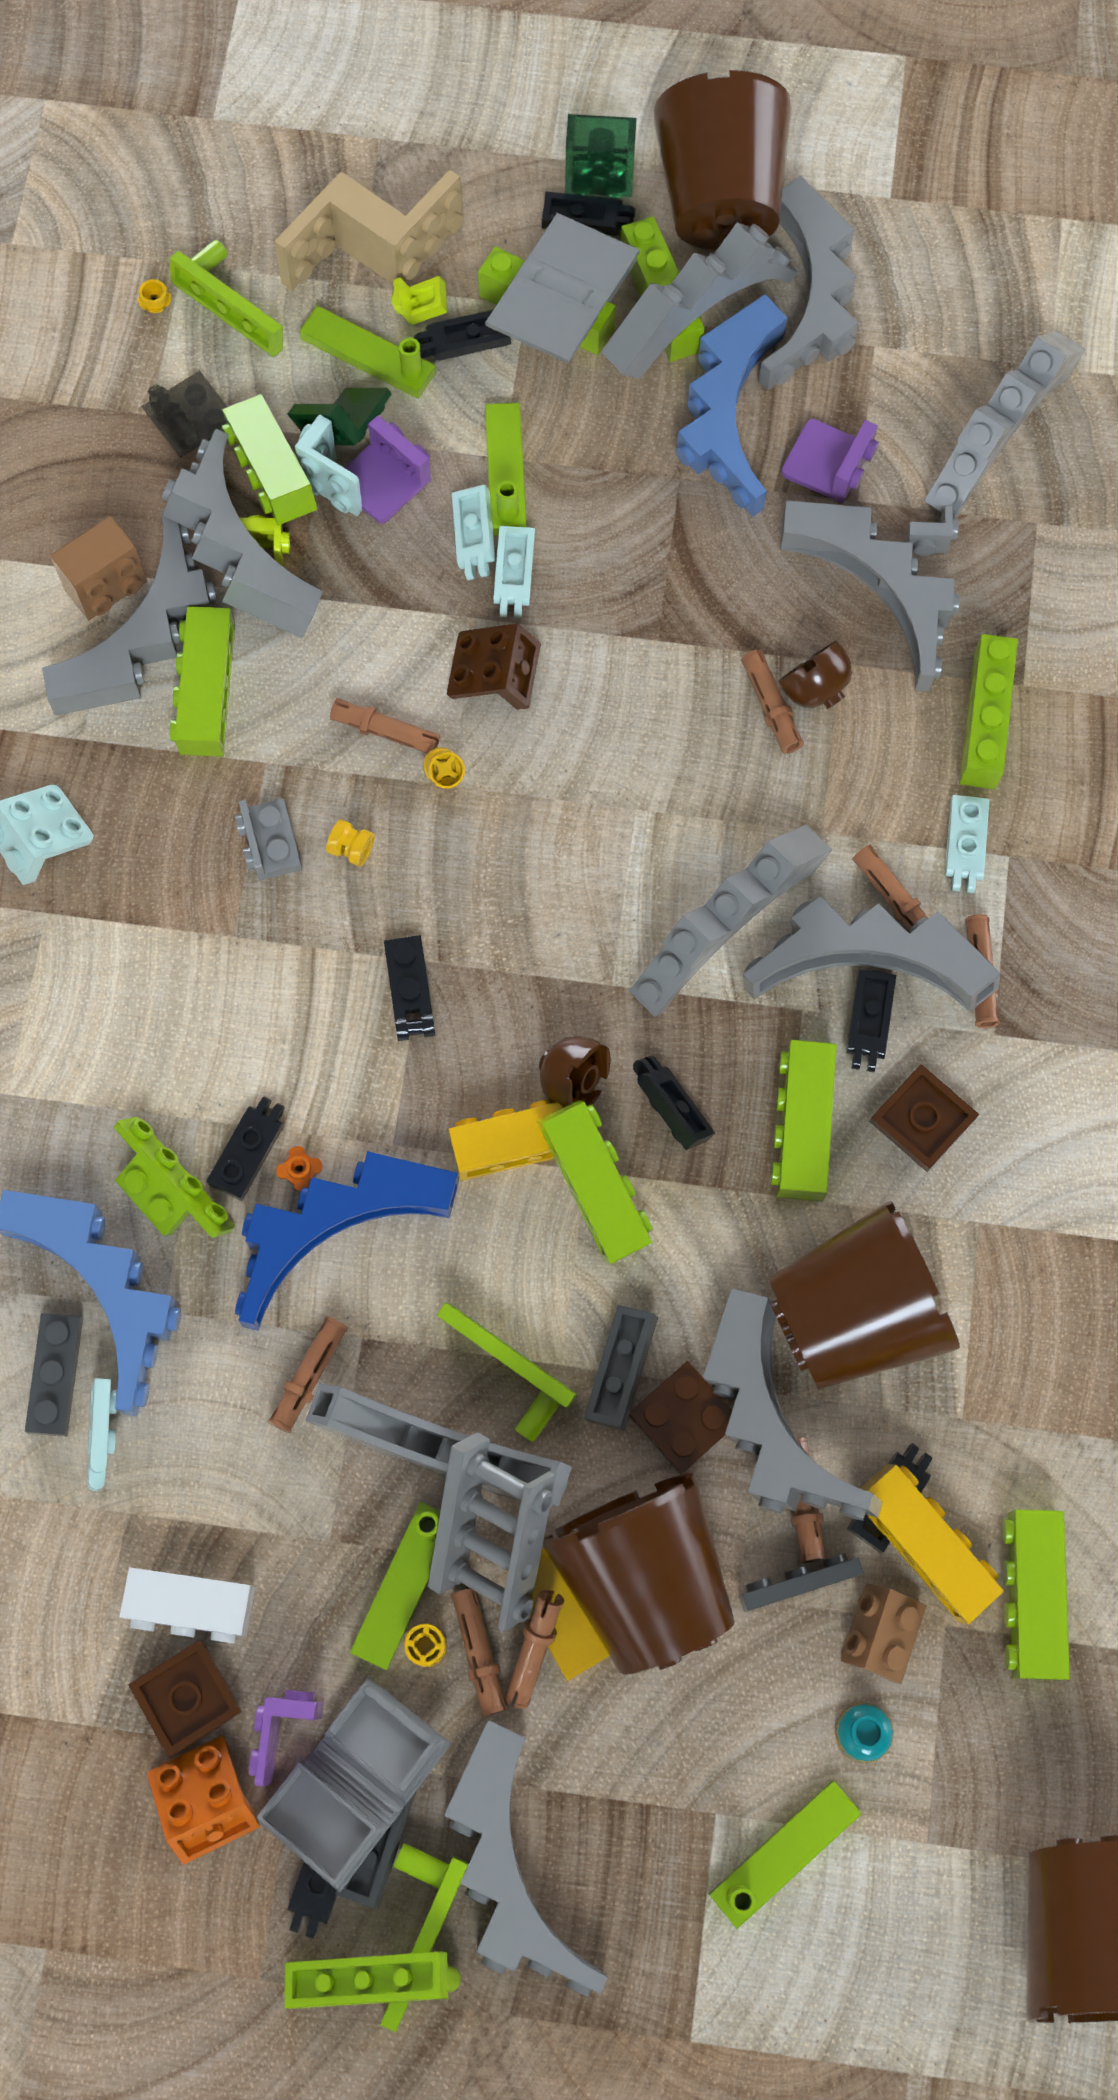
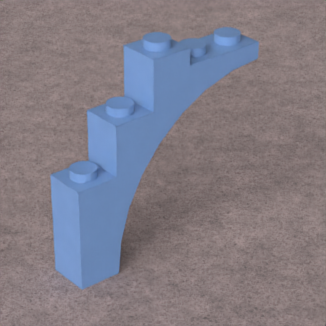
M766 294L700 338L698 360L707 373L689 384L687 406L696 420L678 431L676 447L677 456L685 466L690 465L697 475L709 468L714 480L720 484L723 483L731 492V496L737 506L745 508L752 517L764 509L767 491L751 470L741 448L736 426V405L749 373L764 354L784 338L787 317Z
M3 1190L0 1200V1233L6 1237L32 1243L59 1256L78 1271L96 1294L108 1317L116 1345L118 1386L115 1409L121 1414L138 1417L139 1408L146 1406L149 1395V1384L145 1383L148 1367H154L157 1358L158 1346L153 1344L154 1339L170 1341L171 1332L178 1330L181 1308H177V1302L170 1295L133 1290L134 1285L138 1286L141 1282L143 1263L139 1262L140 1257L134 1250L96 1244V1240H101L104 1235L106 1220L105 1217H102L101 1210L95 1204Z

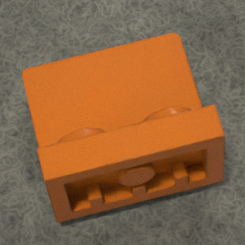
M218 1737L147 1773L166 1842L183 1865L260 1828L256 1812L242 1792L227 1742L223 1737Z

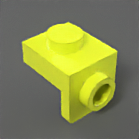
M440 276L410 287L400 277L393 280L394 294L391 296L393 308L397 314H401L411 325L448 313L446 282Z
M261 515L240 518L248 532L262 548H274L275 561L283 566V554H290L289 532H283L282 524L277 525L274 518H266Z

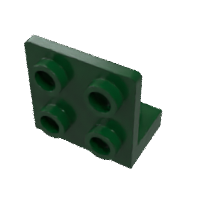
M345 388L334 404H294L287 415L302 432L303 428L307 424L312 425L320 414L332 421L335 445L355 446L365 437L368 424L384 411L385 403L392 393L388 388Z

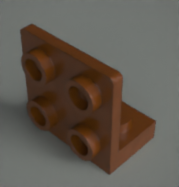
M519 623L460 631L457 638L447 696L451 699L499 694L517 710L528 709L541 643Z

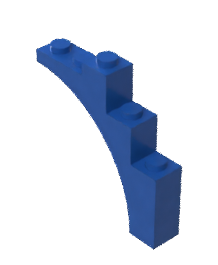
M367 1151L365 1161H358L354 1172L353 1184H357V1188L312 1177L309 1188L303 1187L299 1196L298 1210H302L301 1214L255 1204L253 1214L247 1213L245 1217L242 1236L246 1237L245 1242L248 1247L257 1250L258 1254H252L247 1265L246 1277L250 1278L247 1292H241L237 1300L235 1314L240 1316L238 1321L244 1328L259 1331L268 1305L290 1271L315 1247L351 1226L372 1219L405 1214L450 1218L459 1185L458 1173Z

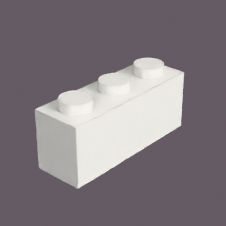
M129 1567L119 1618L131 1620L129 1628L154 1632L155 1624L171 1626L170 1634L194 1638L195 1630L211 1632L210 1640L235 1644L236 1636L247 1637L255 1587L246 1584Z

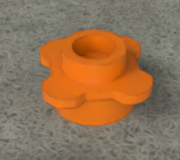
M295 1146L290 1149V1156L287 1160L277 1166L276 1173L280 1179H287L294 1185L297 1191L301 1192L303 1187L309 1188L311 1178H315L316 1174L322 1171L323 1165L320 1159L311 1158L305 1154L303 1147ZM299 1165L303 1167L301 1172L296 1171V1167Z

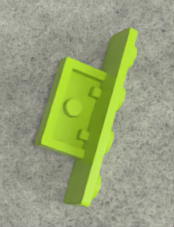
M138 1117L117 1121L113 1126L114 1129L136 1152V1156L115 1179V1182L163 1236L173 1234L189 1214L212 1238L231 1233L235 1225L228 1218L227 1211L208 1196L203 1190L202 1183L183 1168L178 1162L177 1155L158 1140L153 1134L152 1127L147 1122Z

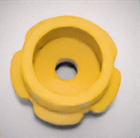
M150 279L141 284L137 301L143 310L147 309L150 313H160L165 307L170 305L172 297L163 282Z

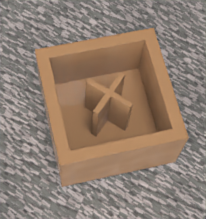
M111 516L50 555L65 592L88 621L95 616L107 613L113 604L125 596L134 595L141 589L142 585L147 583L135 546Z

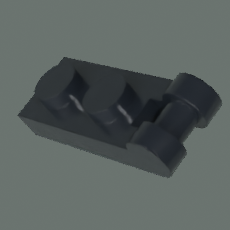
M421 935L384 940L398 1041L409 1040V1036L424 1034V1038L436 1036ZM421 1012V1019L407 1021L406 1014Z

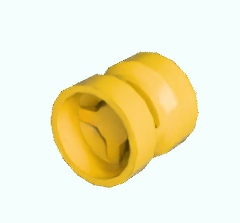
M437 747L425 755L423 771L425 776L436 786L450 789L462 781L465 775V765L463 760L453 751L445 747Z
M339 819L328 837L326 853L335 857L343 855L348 858L349 863L362 867L372 851L375 833L366 829L356 830L353 828L352 823Z
M419 1624L407 1633L404 1649L408 1659L414 1664L422 1667H432L438 1664L445 1656L447 1642L443 1633L435 1626Z

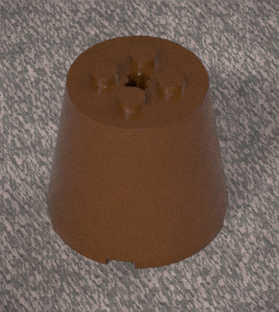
M729 70V77L708 79V73H702L686 78L669 87L656 101L654 106V124L675 230L679 238L687 244L702 249L717 250L736 223L749 227L755 224L763 229L769 237L777 230L780 221L792 108L788 91L776 80L762 74L739 70Z
M892 1201L881 1205L767 1278L776 1296V1300L769 1303L801 1372L809 1369L818 1389L960 1349L959 1340L948 1313L940 1315L932 1298L940 1294L901 1214L899 1211L894 1213L896 1208Z
M693 1473L680 1474L656 1482L654 1485L657 1491L639 1497L636 1490L556 1528L557 1538H554L552 1534L544 1536V1549L621 1674H634L658 1667L659 1670L669 1668L682 1660V1656L712 1646L718 1641V1637L726 1633L735 1624L698 1484Z
M1118 1835L1102 1836L1099 1842L1083 1843L1082 1838L1060 1839L1056 1841L1057 1846L1046 1847L1029 1853L1027 2021L1032 2023H1055L1054 2014L1068 2016L1069 2023L1118 2021Z

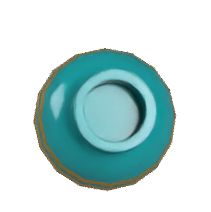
M858 1702L849 1705L840 1713L836 1720L834 1734L838 1747L846 1757L854 1762L867 1764L876 1762L887 1754L893 1743L894 1730L890 1718L883 1709L873 1703Z

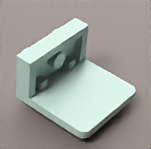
M319 414L312 425L307 424L303 428L299 436V441L295 445L297 460L311 484L314 495L320 494L329 499L333 506L343 513H348L349 511L358 516L362 511L359 479L355 474L335 463L337 457L332 421Z
M49 785L0 800V853L5 859L8 869L15 873L22 885L36 881L45 859L89 845L92 842L93 833L63 791L56 785Z

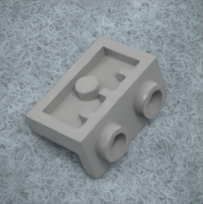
M284 798L248 807L246 800L238 801L241 813L235 815V820L240 837L247 835L250 847L243 848L248 870L255 869L259 881L301 871L302 866Z

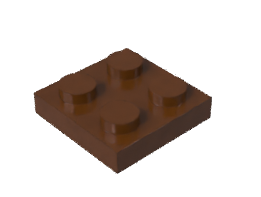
M920 1064L871 1117L869 1122L922 1169L928 1172L977 1119L979 1113Z
M688 1361L631 1410L629 1417L680 1474L687 1471L725 1436L732 1409L719 1395L713 1393L714 1389Z
M201 1639L128 1684L168 1758H172L243 1713Z

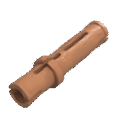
M752 650L741 658V662L764 709L766 725L772 728L783 754L795 752L804 745V742L792 719L794 713L791 707L787 706L783 700L763 651Z
M338 697L335 700L336 704L332 706L330 720L359 729V733L368 736L370 733L426 754L438 747L440 734L376 712L377 709L368 706L364 708Z
M871 844L863 848L852 858L853 862L857 864L880 895L895 912L893 916L898 922L902 921L910 930L921 918L926 917L928 919L920 908L921 902L917 897L913 899L905 890L900 881L878 856Z
M984 914L968 916L965 919L968 941L993 965L989 927L990 918ZM1000 988L974 1008L975 1026L978 1028H993L1000 1024L996 997Z
M325 1317L320 1330L307 1350L291 1382L286 1381L283 1389L285 1393L271 1418L268 1419V1423L286 1433H291L306 1402L311 1403L314 1398L312 1391L344 1333L348 1330L344 1324L331 1317Z
M797 1437L798 1443L809 1455L807 1437ZM801 1496L797 1510L793 1511L794 1517H791L792 1526L796 1527L800 1561L801 1563L825 1560L827 1556L821 1529V1523L824 1522L823 1513H819L818 1508L801 1502Z
M468 1588L452 1593L451 1598L456 1609L471 1670L467 1673L469 1681L474 1682L481 1715L485 1717L506 1711L507 1706L498 1673L501 1670L499 1663L495 1664L477 1592Z
M542 1590L539 1592L532 1618L525 1623L523 1629L525 1639L508 1690L504 1696L507 1704L511 1705L514 1695H518L514 1707L518 1709H524L529 1706L547 1648L554 1642L557 1634L554 1627L560 1610L563 1607L564 1598L558 1593L554 1603H552L551 1600L555 1592L552 1590Z

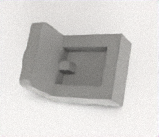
M952 505L944 506L939 523H909L904 542L913 543L912 553L921 556L933 553L947 554L951 540H957L959 527L958 518H953Z

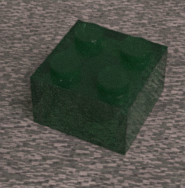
M568 114L565 151V193L604 195L614 198L632 197L637 118Z

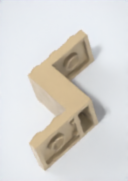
M449 169L424 197L404 215L341 171L274 240L281 283L293 291L300 282H304L310 277L313 268L322 259H326L331 255L335 245L392 285L393 280L399 277L404 282L407 279L411 280L417 274L420 265L429 256H434L440 249L441 243L449 234L456 233L462 225L460 176Z

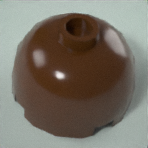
M835 640L813 654L807 661L796 666L778 682L784 693L793 703L804 708H815L824 704L826 709H829L845 697L842 690L849 684L851 679V661L843 646H840L838 641Z
M582 1036L566 1037L559 1041L550 1050L544 1052L539 1062L543 1093L552 1103L557 1102L563 1108L576 1101L585 1102L587 1107L593 1105L602 1092L594 1090L600 1077L607 1080L611 1064L610 1049L594 1039Z

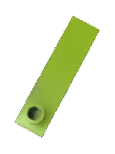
M213 240L191 259L179 250L169 258L170 280L173 285L272 357H275L283 350V326L209 273L228 256L227 250L221 242Z
M318 305L299 331L301 340L417 399L420 398L436 374V365L421 358L420 344L416 339L411 337L405 338L397 346Z
M520 403L485 404L493 536L499 535V526L526 527Z
M445 1302L436 1316L541 1390L515 1427V1430L529 1441L535 1442L560 1404L565 1408H570L578 1396L573 1390L452 1304Z
M421 1501L419 1502L350 1650L351 1654L388 1671L429 1582L440 1510Z
M832 1780L708 1895L736 1929L740 1928L862 1813L837 1783Z
M404 1843L393 1867L439 1889L411 1953L431 1952L469 1862L454 1855L450 1864ZM409 2002L389 2003L380 2026L396 2033Z
M441 1951L285 1962L284 2009L448 1999V1993L455 1991L459 1987L461 1975L455 1966L447 1965V1952Z

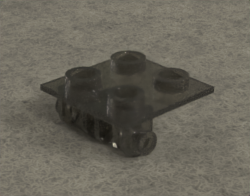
M200 371L169 390L165 387H160L158 384L151 386L148 390L149 402L142 406V409L180 458L198 448L203 439L211 440L215 429L222 431L221 426L227 424L222 409L228 406Z

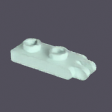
M484 484L452 493L457 563L460 569L465 570L468 581L476 579L477 565L481 577L489 576V563L495 561L490 491Z
M499 526L494 604H500V617L507 618L508 605H515L514 618L522 617V606H530L535 528Z
M953 795L950 800L945 876L952 877L951 891L959 892L961 878L967 879L966 893L974 894L976 880H983L990 799Z
M94 1379L91 1384L87 1487L92 1492L99 1491L105 1485L107 1454H114L116 1433L115 1430H109V1414H116L117 1390H110L111 1379Z

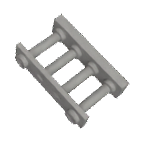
M477 1432L451 1446L428 1588L441 1595L456 1585L465 1584L502 1606L498 1629L505 1633L520 1622H525L534 1609V1600L532 1599L548 1514L554 1502L553 1487L556 1475L549 1471L528 1484L489 1463L487 1455L490 1439ZM483 1479L521 1499L518 1518L482 1498ZM477 1515L514 1535L512 1553L476 1534L475 1523ZM471 1550L508 1571L505 1588L470 1568L469 1558Z

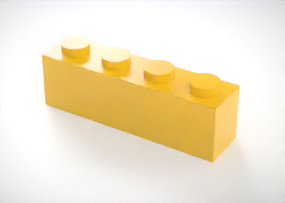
M886 1464L860 1487V1489L874 1493L882 1501L878 1518L868 1515L869 1519L888 1538L892 1546L957 1622L970 1624L1004 1592L996 1582L999 1579V1575L985 1560L982 1559L980 1562L969 1550L972 1547L971 1542L959 1529L955 1528L952 1530L942 1519L946 1514L941 1506L931 1497L925 1499L916 1488L919 1482L909 1469L903 1465L898 1467L896 1464Z

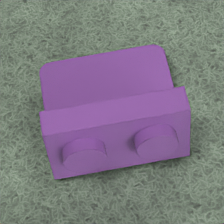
M377 415L368 424L371 443L344 468L355 474L359 479L362 510L376 522L384 524L431 481L430 457L419 444L413 445L409 442L397 425L392 422L388 424Z
M816 419L808 420L782 467V476L843 504L850 489H857L865 471L862 469L865 461L871 462L876 453L879 441L874 439L878 425L865 420L855 437Z
M285 1690V1698L265 1697L264 1705H258L254 1730L261 1732L260 1744L258 1749H252L249 1764V1775L255 1776V1786L264 1787L273 1782L281 1717L309 1720L322 1719L324 1702L314 1701L315 1692Z

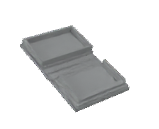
M557 213L486 320V326L569 364L598 319V314L607 301L611 302L636 263L639 249Z
M367 1677L324 1733L325 1737L316 1746L305 1763L298 1762L256 1817L259 1823L339 1892L342 1891L387 1829L397 1819L405 1805L451 1745L448 1740L369 1677Z

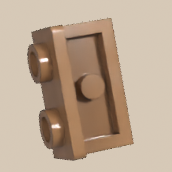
M866 1584L858 1600L857 1611L850 1632L845 1639L841 1662L864 1669L891 1682L901 1684L927 1605L890 1588Z

